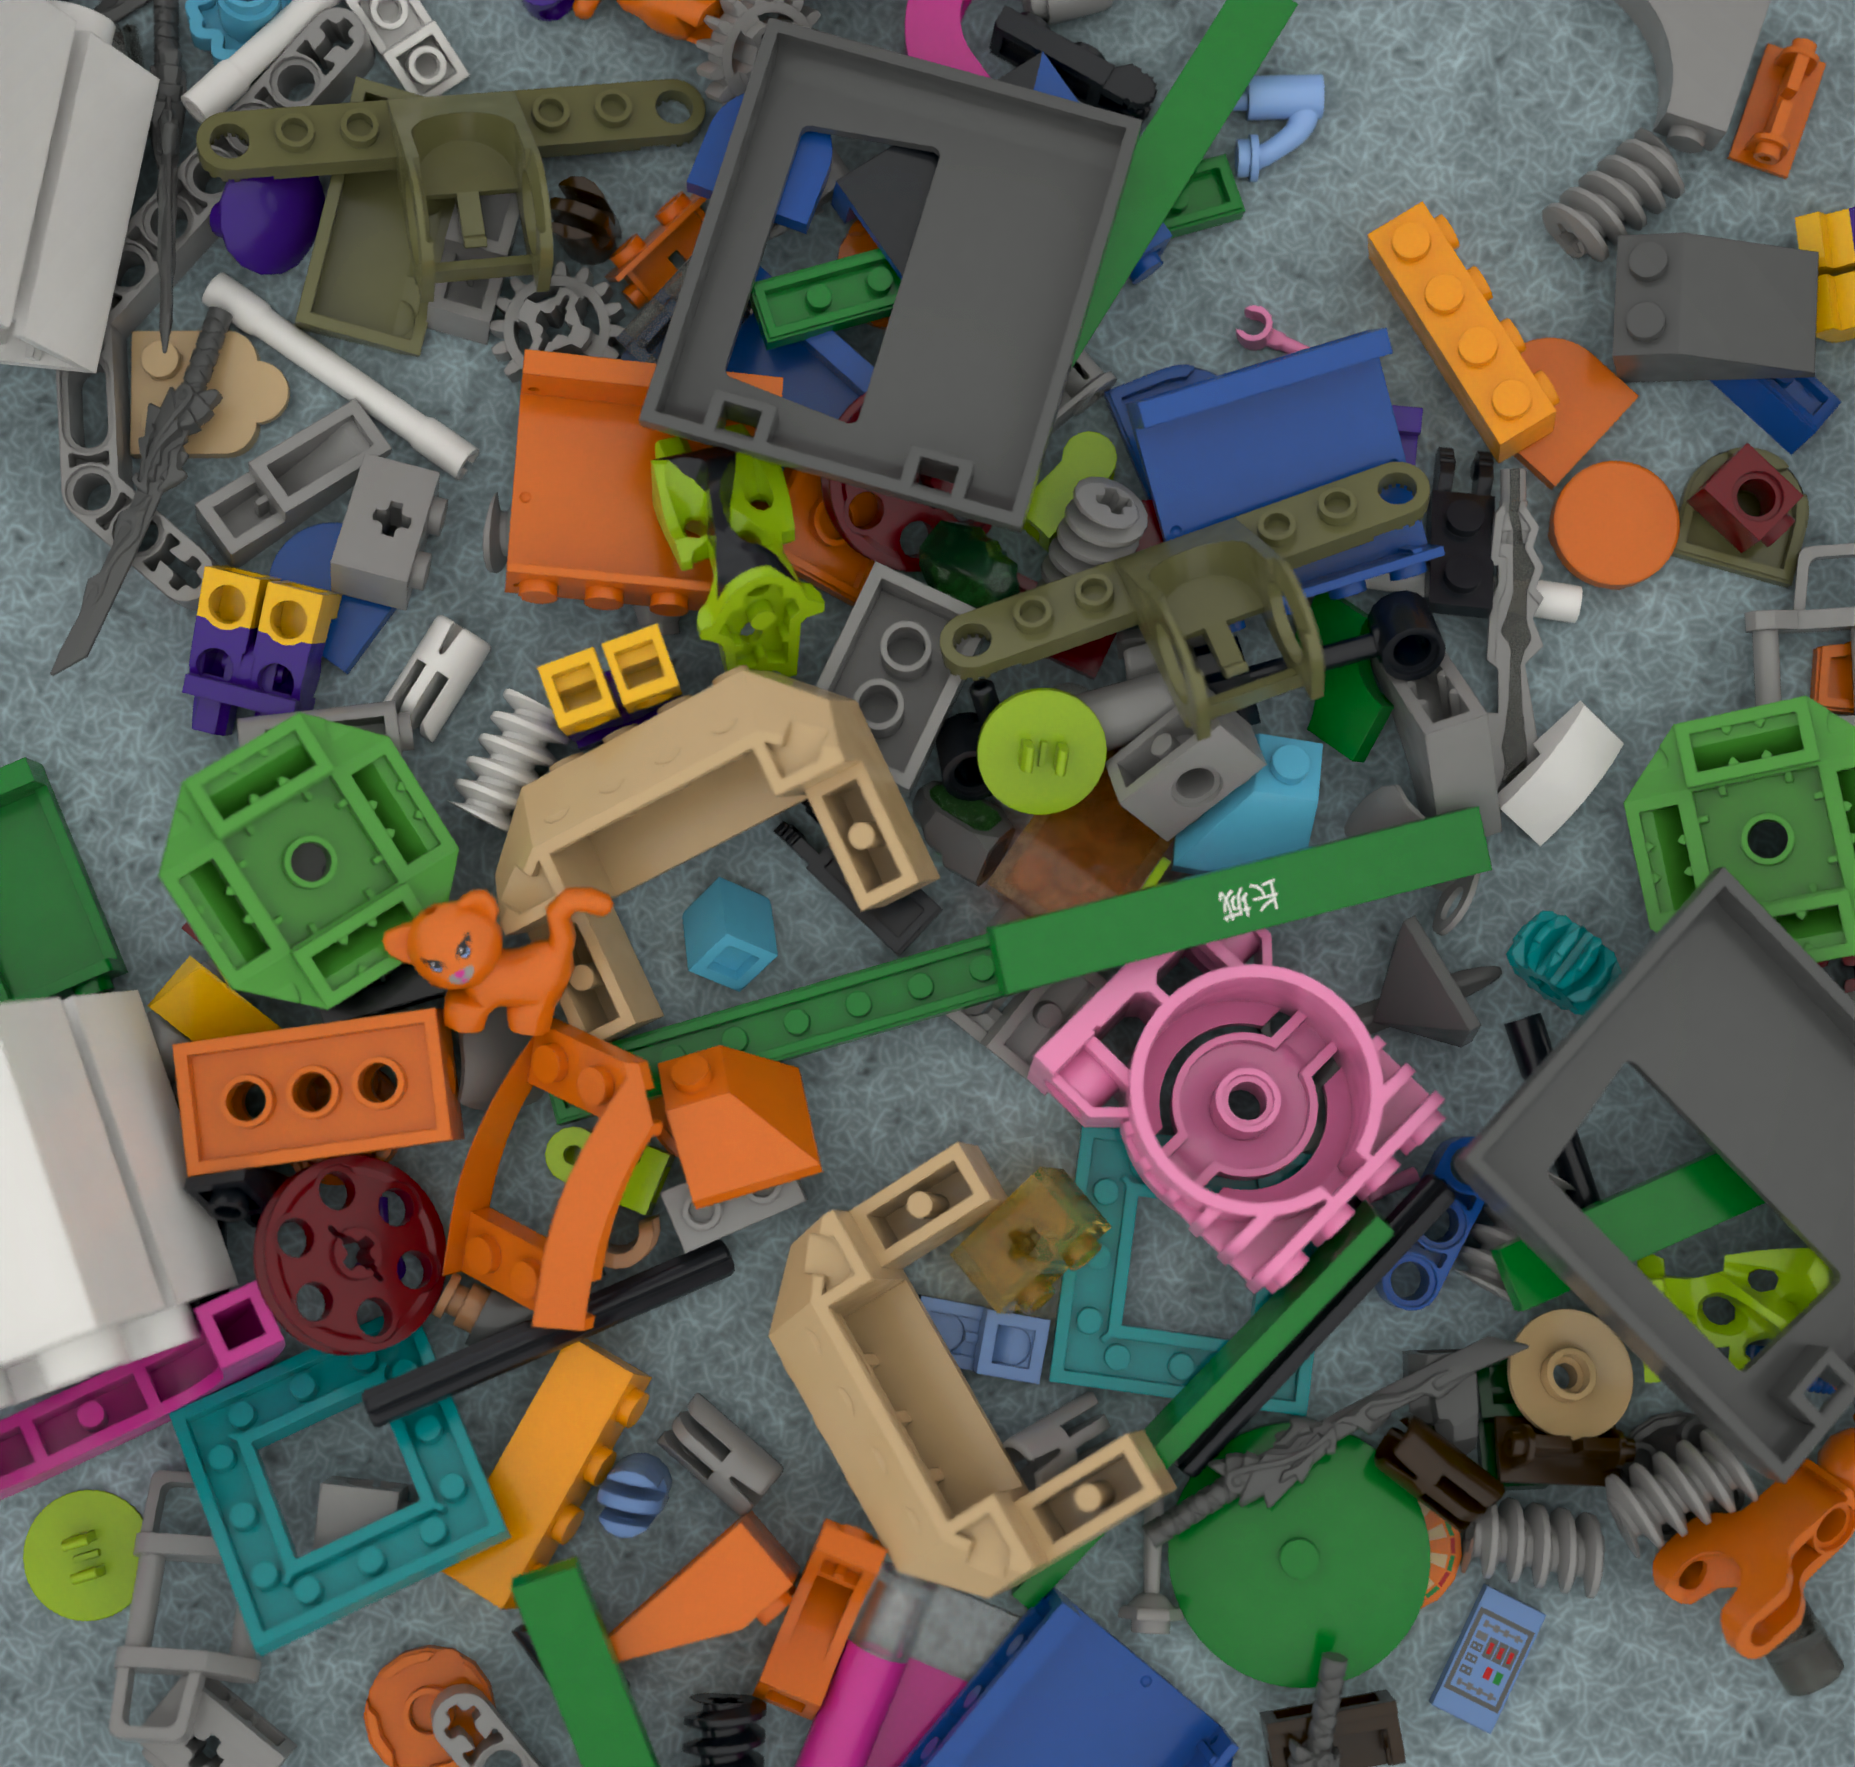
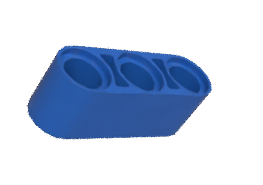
M1474 1136L1451 1137L1441 1142L1434 1151L1420 1178L1421 1181L1428 1174L1436 1175L1454 1192L1456 1197L1455 1201L1446 1210L1449 1215L1450 1224L1445 1235L1437 1240H1430L1423 1234L1374 1287L1379 1297L1392 1306L1412 1311L1421 1310L1432 1303L1438 1295L1485 1203L1467 1183H1460L1455 1179L1450 1168L1451 1158L1454 1153L1462 1147H1467L1475 1138ZM1404 1262H1412L1420 1272L1421 1281L1419 1288L1414 1294L1400 1298L1395 1294L1391 1286V1276L1398 1265Z

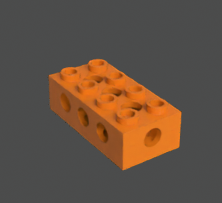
M430 1008L172 1044L187 1176H199L256 1167L263 1168L465 1139L461 1104L457 1099L459 1088L451 1028L444 1025V1010ZM388 1065L397 1076V1089L390 1099L382 1101L374 1091L373 1081L377 1072ZM323 1075L329 1081L332 1093L328 1104L323 1109L318 1110L310 1100L309 1090L312 1082L318 1076ZM257 1084L265 1094L266 1103L263 1112L254 1119L246 1110L245 1098L248 1091Z

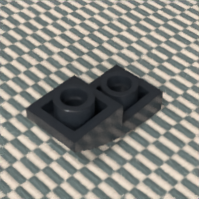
M256 1167L186 1177L184 1190L216 1220L227 1222L245 1220L252 1228H257L260 1216L270 1197L289 1177L270 1169Z

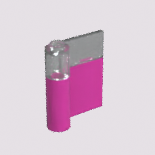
M883 1561L879 1574L857 1614L822 1705L814 1717L794 1767H898L1022 1616L958 1589L900 1573L893 1563Z

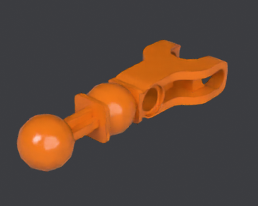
M1855 1428L1844 1429L1831 1435L1817 1453V1463L1806 1458L1785 1484L1775 1481L1758 1496L1756 1502H1751L1744 1509L1731 1514L1711 1513L1712 1523L1705 1525L1698 1517L1693 1518L1687 1523L1688 1534L1682 1537L1677 1532L1655 1556L1653 1560V1579L1655 1585L1671 1599L1681 1604H1693L1719 1588H1737L1721 1610L1720 1623L1727 1644L1741 1656L1748 1659L1763 1657L1801 1625L1806 1605L1803 1593L1806 1582L1852 1537L1855 1531Z

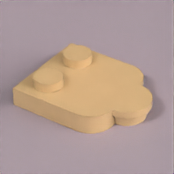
M228 330V333L225 334L226 338L223 347L219 350L220 354L216 366H213L214 371L210 382L207 383L208 388L206 389L218 390L223 399L213 409L214 416L201 426L202 431L188 436V443L183 447L186 449L189 458H234L245 454L257 442L260 434V425L270 423L279 418L288 406L290 388L285 376L274 365L261 361L259 353L253 344L238 332ZM132 331L130 455L133 458L141 459L138 439L145 436L149 403L161 407L169 387H174L176 390L181 385V382L184 381L183 377L186 368L190 365L189 361L193 349H196L195 344L199 333L202 331H171L167 353H163L160 331Z

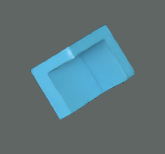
M718 877L683 913L688 971L740 992L778 956L771 902L763 895Z

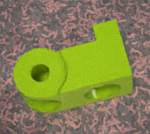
M1092 431L1076 434L1068 440L1063 448L1062 461L1036 486L1023 530L1047 552H1049L1050 543L1057 536V527L1065 517V509L1073 499V491L1078 482L1088 477H1104L1114 480L1117 453L1115 446L1109 438L1101 433Z
M572 1126L559 1130L551 1137L546 1146L545 1159L547 1167L553 1176L565 1183L567 1182L578 1156L593 1130ZM647 1145L630 1176L619 1205L645 1216L652 1215L676 1156L655 1146Z

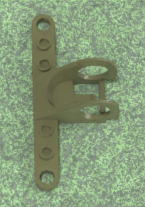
M661 79L220 112L208 117L197 131L196 145L198 159L202 164V168L210 172L211 177L222 178L223 182H228V179H234L235 182H239L241 179L272 176L274 179L396 170L415 285H418L421 303L434 302L435 283L534 275L536 291H550L553 270V232L548 187L542 158L637 151L641 147L662 145L671 147L674 144L680 147L686 142L689 144L693 141L694 137L698 136L702 128L705 116V103L699 91L691 84L678 79ZM669 100H677L689 110L690 118L683 123H669L658 115L657 105L660 106L662 101L666 103ZM228 133H231L232 137L239 135L240 140L244 139L248 149L239 157L224 158L216 154L211 145H214L215 138L219 140L220 135L223 134L224 137H227ZM516 193L526 255L435 263L434 242L430 234L426 200L455 198L463 246L465 249L487 247L480 196Z
M1406 462L1385 463L960 614L944 626L940 635V649L944 665L950 670L952 675H959L961 680L972 678L973 681H978L979 677L984 676L987 679L991 676V673H997L1021 663L1024 666L1138 625L1186 728L1192 727L1198 741L1211 737V719L1304 686L1311 701L1323 697L1324 658L1321 642L1306 596L1292 570L1371 542L1375 536L1394 529H1403V526L1406 525L1409 528L1415 525V521H1421L1424 513H1427L1430 497L1429 480L1421 469ZM1396 484H1400V488L1407 486V491L1410 492L1412 490L1414 498L1404 504H1391L1383 500L1379 494L1382 493V488L1387 490L1389 485L1395 488ZM1282 593L1292 612L1299 633L1302 650L1293 634L1290 623L1288 621L1282 599ZM1261 614L1288 669L1208 698L1203 674L1195 667L1186 640L1202 635L1223 676L1229 679L1248 672L1249 669L1228 625ZM971 634L972 638L975 637V634H978L979 638L985 636V639L991 643L984 653L977 656H965L956 650V644L961 643V638L964 640L968 639L967 635ZM1173 646H1174V648H1175V651H1176V653H1177L1178 659H1179V661H1180V664H1181V667H1182V671H1183L1184 677H1183L1182 672H1181V670H1180V667H1179V665H1178V662H1177V659H1176V656H1175V653H1174Z

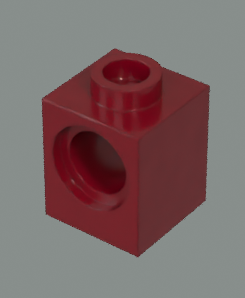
M1747 442L1730 456L1687 502L1742 554L1759 541L1768 548L1779 539L1796 521L1788 511L1803 495ZM1738 490L1749 491L1757 497L1761 507L1759 516L1748 515L1740 508L1737 500Z

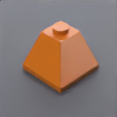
M722 1045L658 1063L666 1114L690 1195L696 1209L823 1172L803 1079L798 1067Z

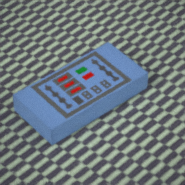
M1484 1583L1429 1702L1433 1706L1491 1734L1544 1622L1546 1614Z

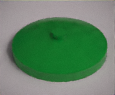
M1289 1421L1273 1422L1241 1432L1213 1460L1225 1459V1455L1228 1453L1245 1454L1246 1451L1260 1455L1273 1447V1443L1277 1441L1275 1434L1288 1430L1290 1423ZM1350 1434L1337 1441L1335 1454H1325L1312 1466L1304 1483L1300 1484L1297 1481L1272 1508L1268 1509L1266 1507L1264 1497L1244 1507L1238 1506L1240 1497H1238L1229 1504L1223 1505L1221 1509L1213 1514L1209 1513V1515H1206V1518L1195 1525H1190V1528L1179 1535L1172 1536L1173 1538L1168 1541L1170 1578L1174 1594L1185 1619L1203 1644L1219 1659L1238 1672L1271 1685L1288 1688H1314L1317 1682H1319L1318 1674L1322 1653L1335 1652L1348 1658L1346 1674L1343 1677V1680L1346 1681L1366 1672L1385 1659L1400 1644L1411 1629L1424 1602L1429 1582L1430 1543L1428 1530L1417 1499L1376 1468L1374 1455L1377 1449L1354 1434ZM1207 1466L1198 1476L1190 1477L1176 1505L1181 1504V1501L1192 1494H1197V1491L1208 1484L1211 1485L1221 1475Z

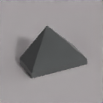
M1414 915L1403 921L1396 937L1373 1022L1461 1048L1473 1041L1481 1027V1023Z

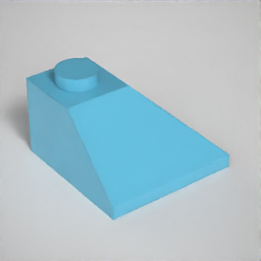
M1255 734L1267 765L1255 773L1246 783L1237 787L1206 811L1197 821L1188 825L1174 836L1171 871L1198 875L1308 847L1319 800L1323 743Z

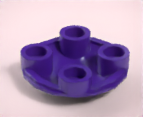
M272 176L241 179L239 182H235L234 179H228L220 201L213 206L210 212L209 224L212 232L216 236L223 238L227 251L240 266L260 275L283 274L297 266L315 242L325 203V196L319 176L274 179Z

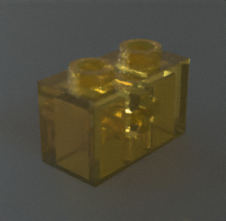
M1040 1166L950 1256L998 1314H1022L1024 1312L1026 1315H1029L1040 1309L1052 1298L1056 1292L1052 1284L1066 1270L1070 1268L1071 1271H1076L1098 1254L1102 1248L1098 1240L1112 1226L1064 1169ZM1032 1234H1039L1041 1236L1036 1243L1031 1238ZM1034 1248L1039 1253L1038 1257H1031L1029 1255Z

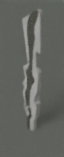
M1526 468L1500 469L1499 508L1494 513L1491 538V560L1494 562V566H1496V585L1493 591V609L1488 617L1486 661L1497 668V713H1486L1489 722L1497 793L1540 755L1533 745L1538 740L1525 664L1543 647L1533 620V616L1544 598L1536 589L1543 565L1533 548L1539 526L1527 509Z

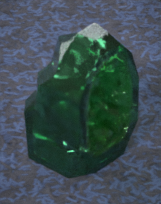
M940 520L919 547V567L927 585L974 608H980L1020 593V583L1017 579L1018 564L1008 558L1006 550H1002L997 540L988 538L981 527L955 521Z

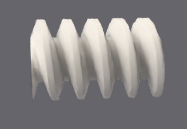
M510 688L505 689L503 697L515 710L514 713L493 711L490 716L492 722L502 732V735L483 733L478 738L479 743L490 754V757L468 756L466 764L478 778L476 781L456 779L453 785L466 800L464 803L448 801L508 833L512 820L510 812L515 810L521 787L540 778L534 770L536 765L550 767L558 761L546 748L548 743L568 745L571 741L559 729L554 713L550 708Z

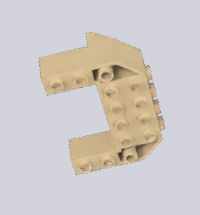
M742 665L717 676L712 680L713 686L694 696L689 694L666 703L657 710V716L642 724H631L608 734L602 739L604 744L585 754L584 752L576 753L557 761L549 767L550 772L521 787L495 872L500 925L505 936L527 933L531 942L548 939L549 927L545 908L566 888L592 887L608 893L613 900L807 799L816 814L861 911L884 907L940 879V876L858 702L773 671L749 670L747 665ZM614 906L605 917L576 911L571 916L577 935L573 950L575 969L563 996L559 1000L569 1025L610 1043L663 1017L664 1014Z
M956 1142L849 1211L835 1209L829 1211L791 1244L768 1337L781 1358L787 1374L794 1382L808 1407L816 1427L826 1440L841 1467L849 1487L858 1498L874 1527L882 1547L887 1549V1554L897 1571L981 1597L990 1598L1013 1589L1178 1488L1145 1431L1140 1430L1123 1435L1032 1492L1028 1490L903 1268L1010 1202L980 1148L977 1145Z

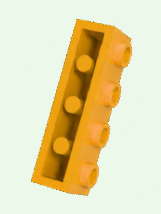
M1422 201L1367 234L1368 255L1371 262L1497 463L1500 464L1552 433L1557 412L1554 406L1560 403L1558 394L1542 370L1533 374L1524 361L1521 353L1526 351V346L1513 322L1509 318L1499 321L1487 303L1493 299V295L1482 273L1476 266L1466 270L1454 250L1459 248L1460 244L1448 220L1442 214L1433 218Z
M583 1339L562 1348L488 1478L511 1538L442 1570V1572L502 1610L517 1609L518 1606L511 1591L512 1577L547 1566L559 1544H567L575 1535L584 1517V1510L580 1509V1506L592 1485L595 1487L599 1486L611 1471L617 1457V1453L612 1449L625 1427L629 1429L634 1426L643 1414L649 1400V1394L645 1393V1390L652 1377L588 1339Z

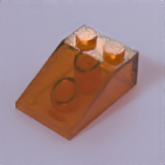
M1116 749L1108 751L1106 761L1119 751ZM1105 765L1098 783L1081 802L1058 813L1034 815L987 882L985 889L1003 902L1012 904L1027 917L1138 890L1168 849L1174 837L1168 842L1119 804Z

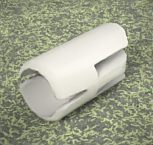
M438 615L384 701L395 700L396 713L410 712L412 729L420 726L421 736L430 742L435 741L490 653V644L466 628H462L448 617Z

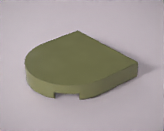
M1741 447L1709 458L1708 461L1706 460L1701 467L1692 473L1683 489L1678 507L1680 518L1679 537L1671 556L1781 587H1790L1794 579L1798 556L1808 524L1809 501L1806 494H1803L1797 479L1788 469L1789 465L1782 458L1769 451L1754 448L1803 497L1788 511L1796 521L1779 539L1768 548L1759 541L1741 554L1687 502L1718 468ZM1738 490L1737 500L1740 508L1748 515L1759 516L1761 507L1757 497L1749 491Z

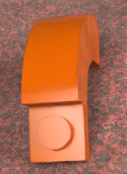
M825 1519L799 1578L795 1593L792 1596L794 1600L788 1605L752 1696L812 1721L822 1705L857 1614L879 1574L887 1553V1549L882 1547L878 1539H875L871 1534L858 1527L839 1524L830 1519Z

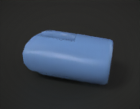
M633 1453L623 1457L611 1469L605 1481L601 1484L597 1501L606 1506L598 1517L607 1532L619 1538L634 1537L649 1528L669 1499L672 1477L668 1467L658 1457L649 1453Z

